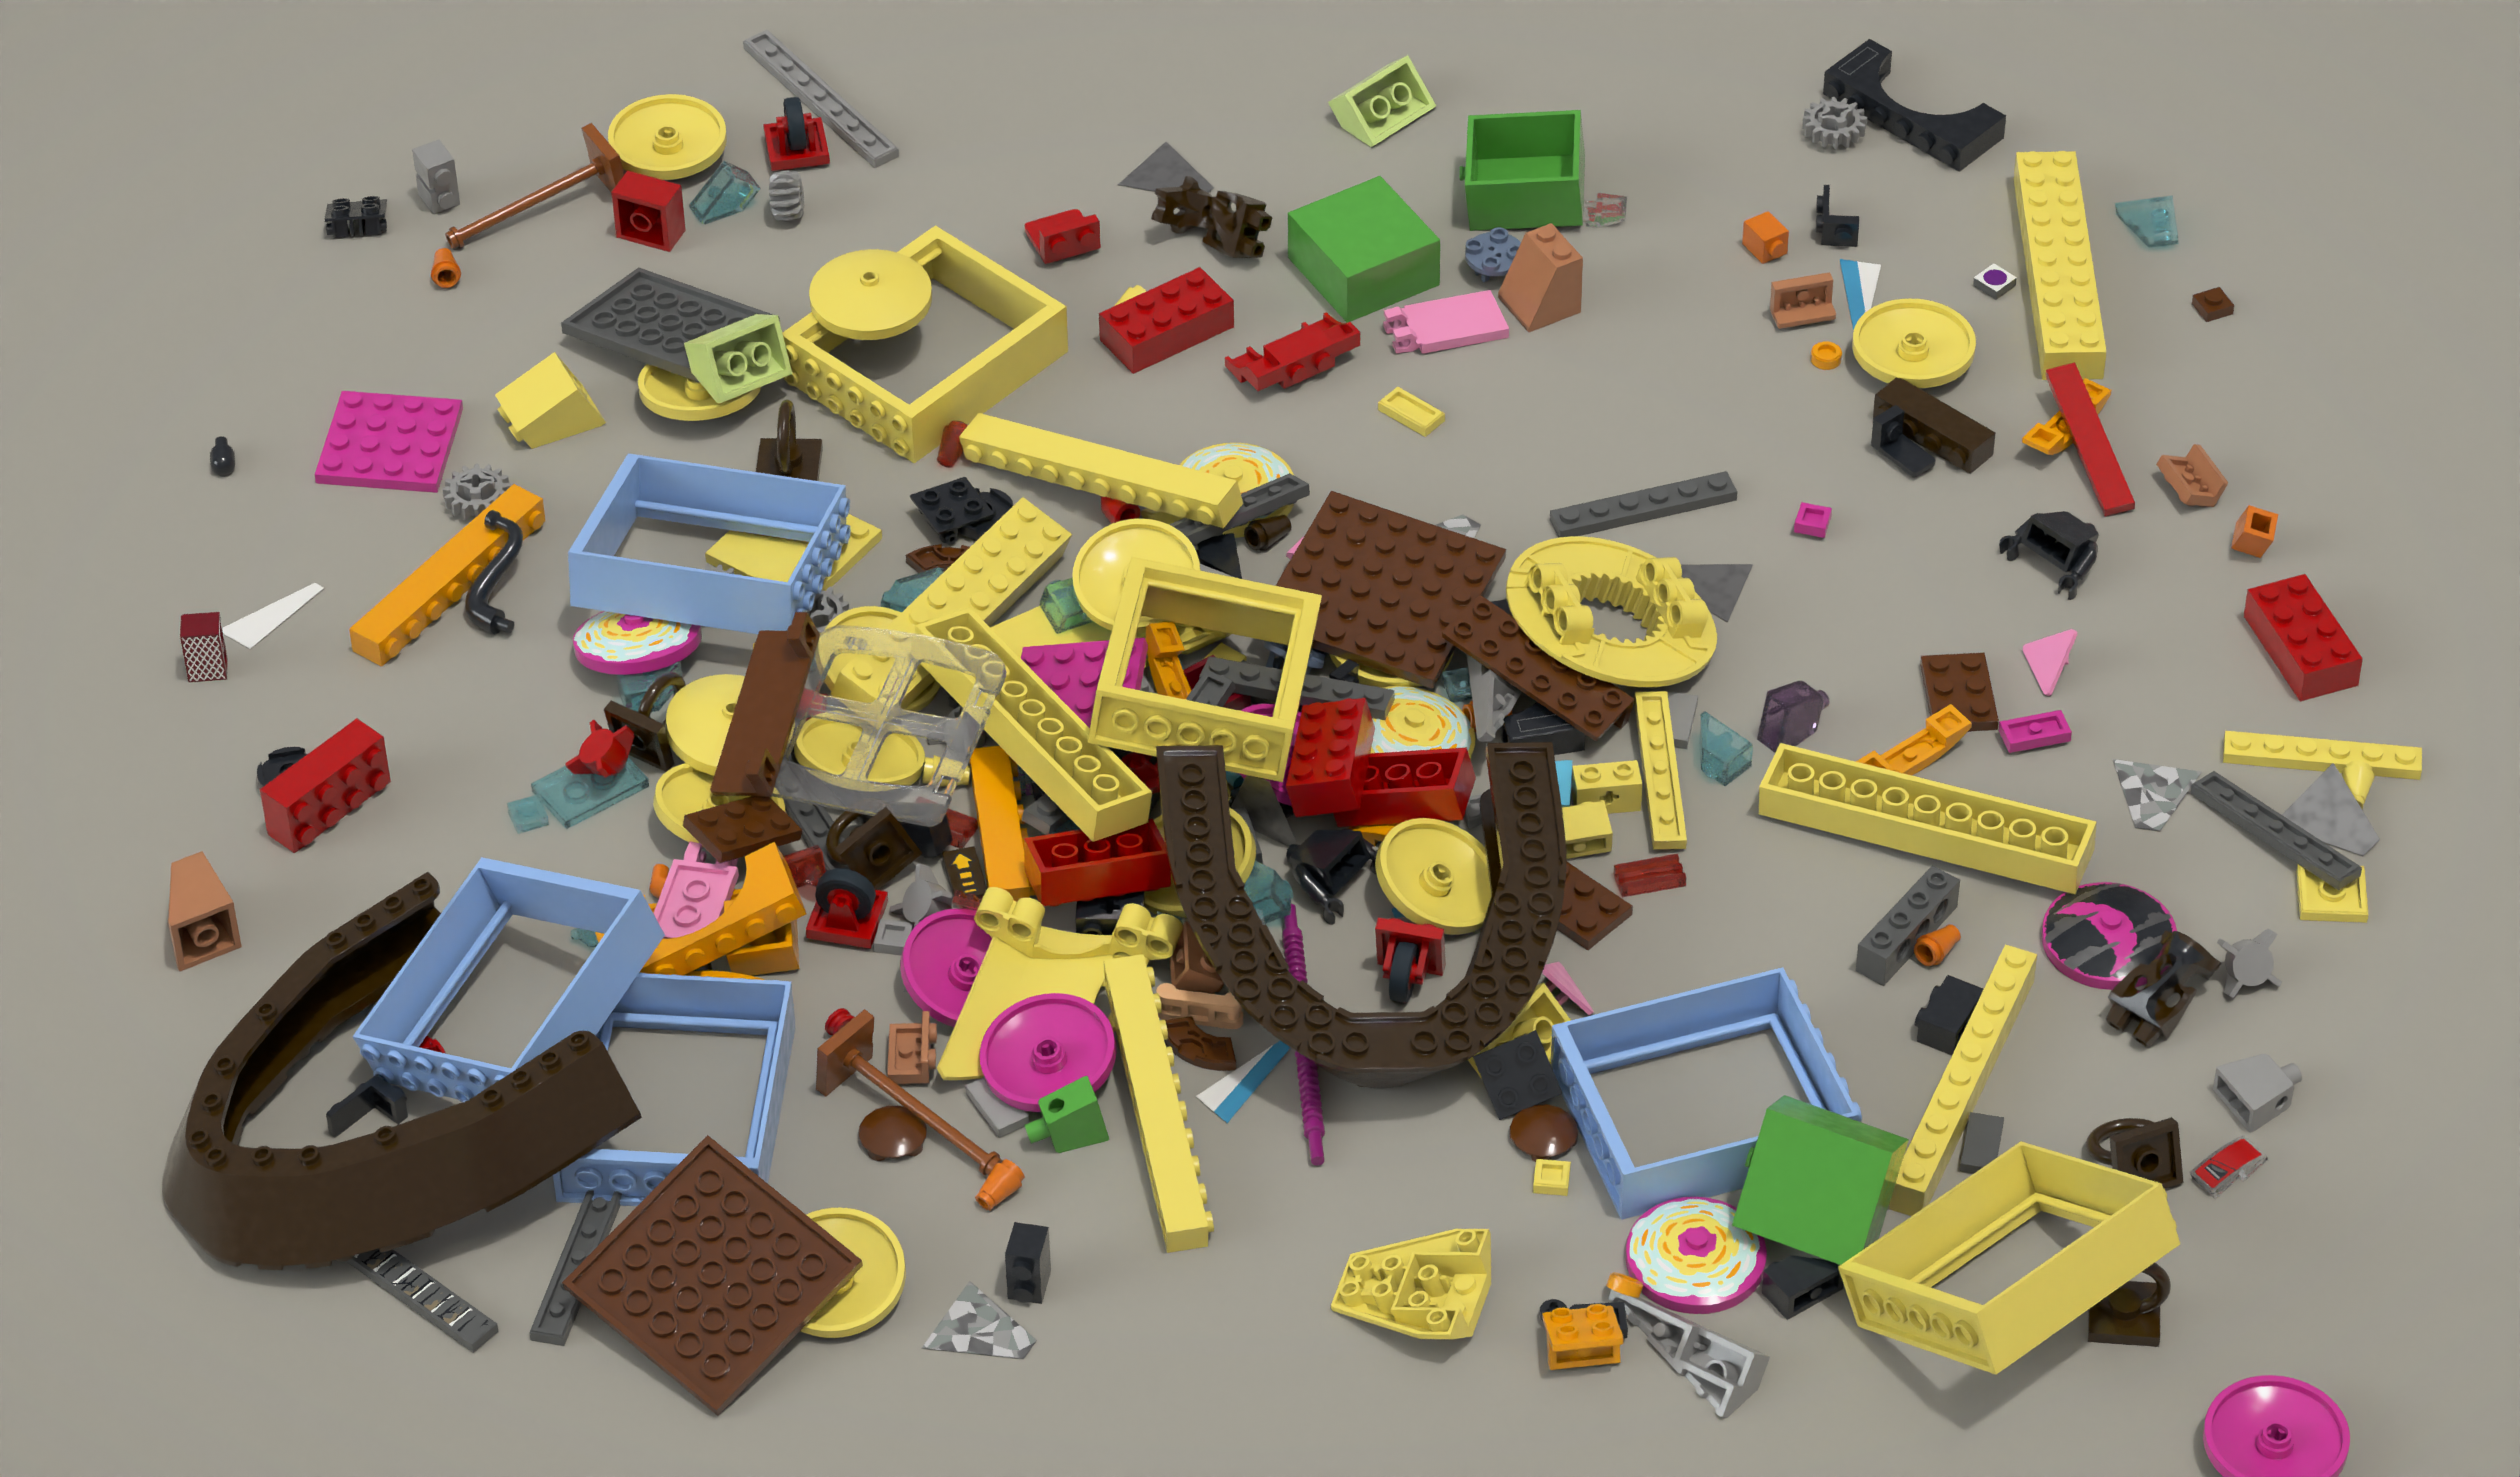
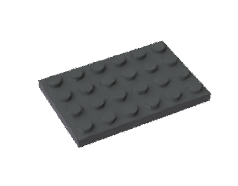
M638 267L561 322L562 333L699 382L691 372L684 345L685 342L755 314H773Z

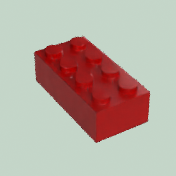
M1201 267L1099 313L1100 341L1133 374L1234 328V300Z
M2306 574L2247 589L2244 618L2299 701L2359 685L2363 658Z
M1348 698L1335 702H1315L1310 705H1303L1286 783V789L1295 817L1360 809L1375 732V726L1366 698Z
M356 718L262 787L260 795L267 834L291 852L296 853L305 845L310 844L329 827L334 826L345 815L358 808L376 792L384 789L391 782L384 736Z
M1467 747L1370 753L1360 809L1333 813L1337 827L1397 824L1417 818H1430L1448 822L1463 820L1476 780Z
M1153 818L1148 819L1146 824L1092 842L1081 829L1024 838L1025 874L1038 901L1043 906L1055 907L1062 903L1091 901L1095 898L1124 896L1127 893L1156 891L1159 888L1171 887V870L1167 857L1166 843Z

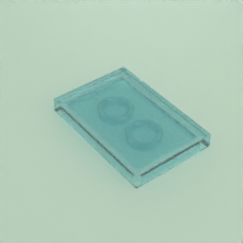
M628 757L624 769L615 776L605 778L597 774H573L564 766L531 783V789L559 822L568 829L649 787V778Z

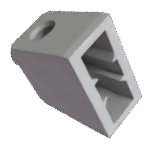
M2260 1054L2216 1067L2213 1090L2251 1133L2291 1106L2294 1084L2301 1082L2302 1075L2296 1064L2290 1063L2280 1068L2269 1055Z

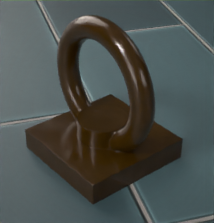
M784 400L780 404L777 438H760L756 472L819 481L823 451L822 439H796L795 408L790 400Z
M674 672L661 675L651 684L643 696L638 712L612 700L604 708L609 730L614 733L627 725L634 732L629 755L665 772L674 765L665 730L666 718L663 723H660L651 718L650 714L657 698L664 689L672 685L675 696L681 688L686 686L682 676Z
M878 800L864 801L844 811L834 821L826 838V849L829 856L835 862L847 865L850 870L866 877L873 884L875 890H879L922 855V852L897 821L894 809L889 804ZM877 813L839 844L843 831L850 823L863 815Z
M2172 1117L2158 1122L2140 1118L2117 1119L2098 1126L2087 1138L2086 1148L2091 1157L2098 1162L2111 1165L2112 1169L2162 1183L2164 1189L2184 1183L2179 1125ZM2110 1136L2111 1151L2105 1150L2100 1146L2101 1141Z
M2153 1263L2142 1272L2151 1276L2156 1283L2128 1281L2088 1309V1342L2159 1347L2160 1305L2166 1301L2171 1290L2170 1278L2166 1271L2157 1263Z

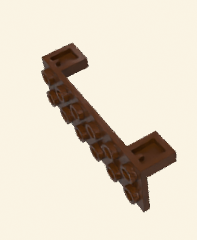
M1480 594L1442 631V638L1594 741H1598L1613 724L1622 729L1629 722L1635 700L1633 697L1610 682L1587 676L1548 655L1524 633L1514 617Z
M795 612L792 625L788 627L787 631H759L710 788L713 795L772 797L820 638V633L807 612Z

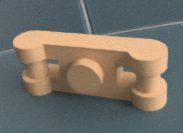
M1170 983L1160 984L1156 989V993H1159L1162 1012L1158 1013V1017L1161 1020L1193 1017L1196 1025L1225 1029H1238L1243 1025L1242 1007L1231 992L1225 995L1178 990Z

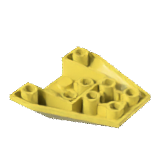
M1453 1229L1352 1253L1349 1256L1334 1295L1331 1309L1334 1312L1418 1339H1459L1472 1337L1491 1286V1233L1489 1229Z

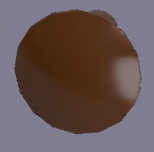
M1548 1104L1534 1105L1521 1110L1513 1118L1510 1125L1509 1134L1511 1140L1518 1149L1531 1155L1532 1160L1535 1162L1536 1159L1550 1160L1551 1157L1563 1154L1578 1142L1576 1121L1571 1114L1560 1107Z
M888 1105L875 1109L865 1116L859 1126V1139L863 1147L868 1150L869 1157L875 1161H883L886 1158H900L906 1155L917 1156L923 1150V1142L926 1139L927 1133L925 1122L904 1106Z

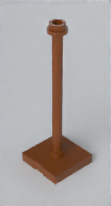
M592 123L582 127L591 164L459 230L454 226L449 228V231L445 233L449 245L452 249L464 247V240L594 175H597L609 191L612 192L624 176L619 154Z
M864 1009L817 1048L816 1090L825 1097L858 1071L980 1164L979 1172L984 1176H989L994 1165L1003 1161L997 1152L993 1151L989 1154L868 1062L873 1057L874 1016Z

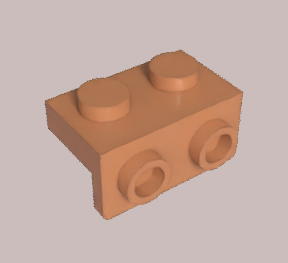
M1830 272L1771 282L1770 311L1778 328L1836 319V311L1832 305L1833 278Z
M2194 444L2186 457L2161 455L2156 464L2164 474L2165 480L2178 493L2179 499L2188 506L2214 507L2228 485V481L2199 444Z
M922 1011V1023L890 1024L888 1078L896 1084L929 1083L930 1069H936V1049H930V1045L937 1044V1023H930L929 1011Z

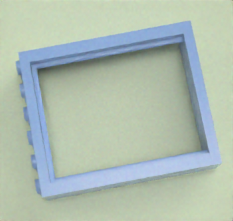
M628 453L568 551L570 604L574 607L758 634L761 630L787 631L788 627L792 625L795 612L812 610L816 594L821 593L825 577H830L833 563L835 560H839L843 544L849 542L851 528L850 525H846V517L850 510V499L846 498V485ZM637 516L809 542L788 582L614 556Z
M481 857L355 1032L353 1039L360 1048V1054L372 1068L374 1076L377 1074L389 1084L403 1086L411 1091L420 1090L437 1097L446 1096L465 1102L572 1033L590 1031L596 1036L665 934L641 890ZM512 915L605 934L512 1068L419 1048Z
M1783 967L1552 1025L1551 1067L1563 1093L1562 1096L1577 1123V1128L1621 1220L1642 1215L1650 1208L1671 1199L1681 1197L1708 1198L1743 1189L1749 1170L1745 1163L1750 1148H1755L1758 1136L1635 1168L1590 1075L1592 1073L1773 1028L1811 1105L1861 1122L1862 1115L1858 1103L1852 1102L1845 1078L1839 1077L1832 1053H1827L1823 1046L1821 1031L1819 1028L1813 1027L1809 1008L1805 1003H1801L1798 997L1797 985L1793 979L1789 980Z
M639 973L596 1034V1037L603 1042L607 1051L613 1027L767 1035L746 1156L736 1158L768 1183L796 1027L792 982ZM593 1149L553 1175L556 1202L582 1203L588 1190H594L592 1200L602 1197L606 1201H611L614 1191L622 1193L620 1205L638 1206L688 1154Z

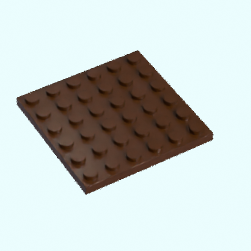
M1330 491L1275 586L1322 595L1312 648L1347 660L1350 659L1358 664L1433 689L1456 646L1442 638V631L1478 594L1483 597L1485 596L1506 558V549Z
M707 1135L586 1257L562 1284L565 1290L718 1416L863 1266V1263L858 1256Z

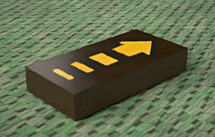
M975 847L942 852L943 863L956 907L981 903L987 887Z

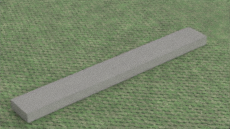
M768 30L743 41L744 49L796 97H799L818 117H821L832 130L874 168L899 157V149Z

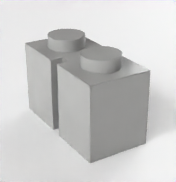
M436 140L412 149L414 166L417 172L418 195L430 211L436 214L460 205L455 161L442 142Z

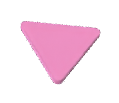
M2070 629L2023 646V653L2043 693L2047 696L2052 695L2064 665L2069 664V653L2077 637L2076 630Z
M1560 962L1546 964L1542 974L1549 980L1545 985L1550 992L1555 987L1562 991L1555 996L1558 1003L1562 1005L1570 998L1589 1016L1593 1014V1009Z

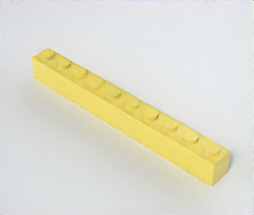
M981 413L976 415L959 436L966 460L1199 521L1208 525L1224 528L1243 505L1237 480Z
M2005 944L1903 1157L1889 1203L1890 1210L1913 1216L1929 1205L1969 1121L1970 1112H1973L2034 983L2037 954Z
M1144 954L1104 960V984L1166 1251L1170 1253L1208 1247V1232H1214L1211 1211L1205 1212L1203 1204H1207L1206 1189L1204 1183L1198 1184L1197 1176H1200L1199 1159L1197 1155L1192 1156L1190 1149L1194 1148L1193 1134L1191 1128H1185L1183 1122L1187 1121V1110L1185 1101H1178L1177 1094H1181V1086L1178 1073L1172 1074L1171 1067H1174L1172 1047H1166L1164 1040H1168L1166 1021L1159 1020L1158 1013L1162 1012L1159 993L1153 994L1152 987H1155L1153 967L1146 966Z

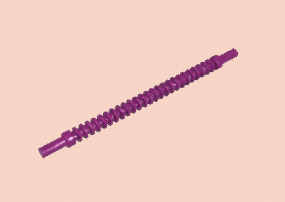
M1288 903L1283 906L1285 929L1282 932V942L1284 944L1283 949L1285 950L1284 956L1289 966L1288 971L1299 982L1303 980L1308 983L1303 950V934L1301 929L1298 928L1296 906ZM1296 1051L1295 1057L1297 1058L1296 1064L1299 1079L1298 1085L1300 1087L1299 1093L1301 1095L1300 1101L1302 1102L1304 1136L1309 1141L1311 1163L1316 1166L1322 1165L1324 1163L1322 1138L1325 1135V1126L1322 1116V1102L1320 1101L1318 1066Z

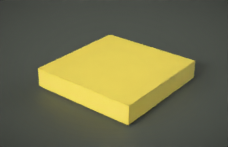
M2297 864L2296 874L2300 920L2367 923L2368 904L2364 866H2361L2362 871L2359 878L2342 889L2337 890Z

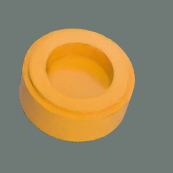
M1823 341L1812 347L1811 362L1815 367L1822 370H1831L1841 364L1842 350L1837 344Z
M1617 1272L1610 1273L1606 1284L1608 1288L1635 1298L1640 1297L1643 1284L1639 1280Z

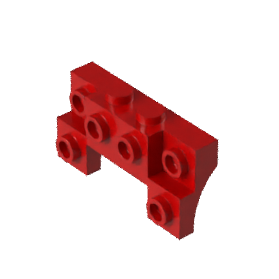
M1326 312L1323 313L1322 320L1310 325L1303 322L1301 323L1300 330L1264 345V356L1249 346L1246 348L1247 353L1234 359H1231L1229 356L1225 357V367L1241 383L1248 381L1257 391L1276 383L1285 389L1334 367L1336 356L1360 346V331L1351 322L1341 323Z

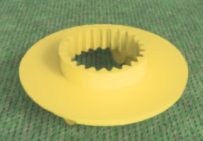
M1570 536L1554 538L1535 544L1520 554L1510 569L1506 582V597L1510 611L1520 628L1548 655L1587 676L1614 684L1633 687L1669 686L1697 675L1707 666L1715 652L1717 633L1712 615L1706 603L1695 592L1693 582L1689 578H1682L1681 564L1676 557L1656 558L1649 553L1623 543L1594 537ZM1583 597L1590 602L1594 598H1598L1601 603H1605L1608 600L1614 607L1623 606L1624 612H1633V618L1642 619L1641 626L1648 628L1644 640L1636 638L1635 642L1632 643L1629 639H1625L1624 643H1622L1616 637L1608 640L1603 633L1599 635L1594 634L1592 611L1587 605L1580 604Z

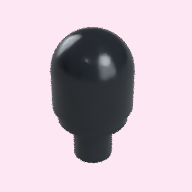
M223 436L215 439V446L210 452L211 469L219 476H227L235 469V452L228 445L227 438Z

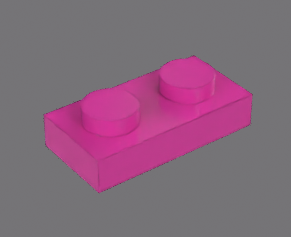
M2061 710L1999 721L1998 731L2009 753L2071 741L2072 731Z

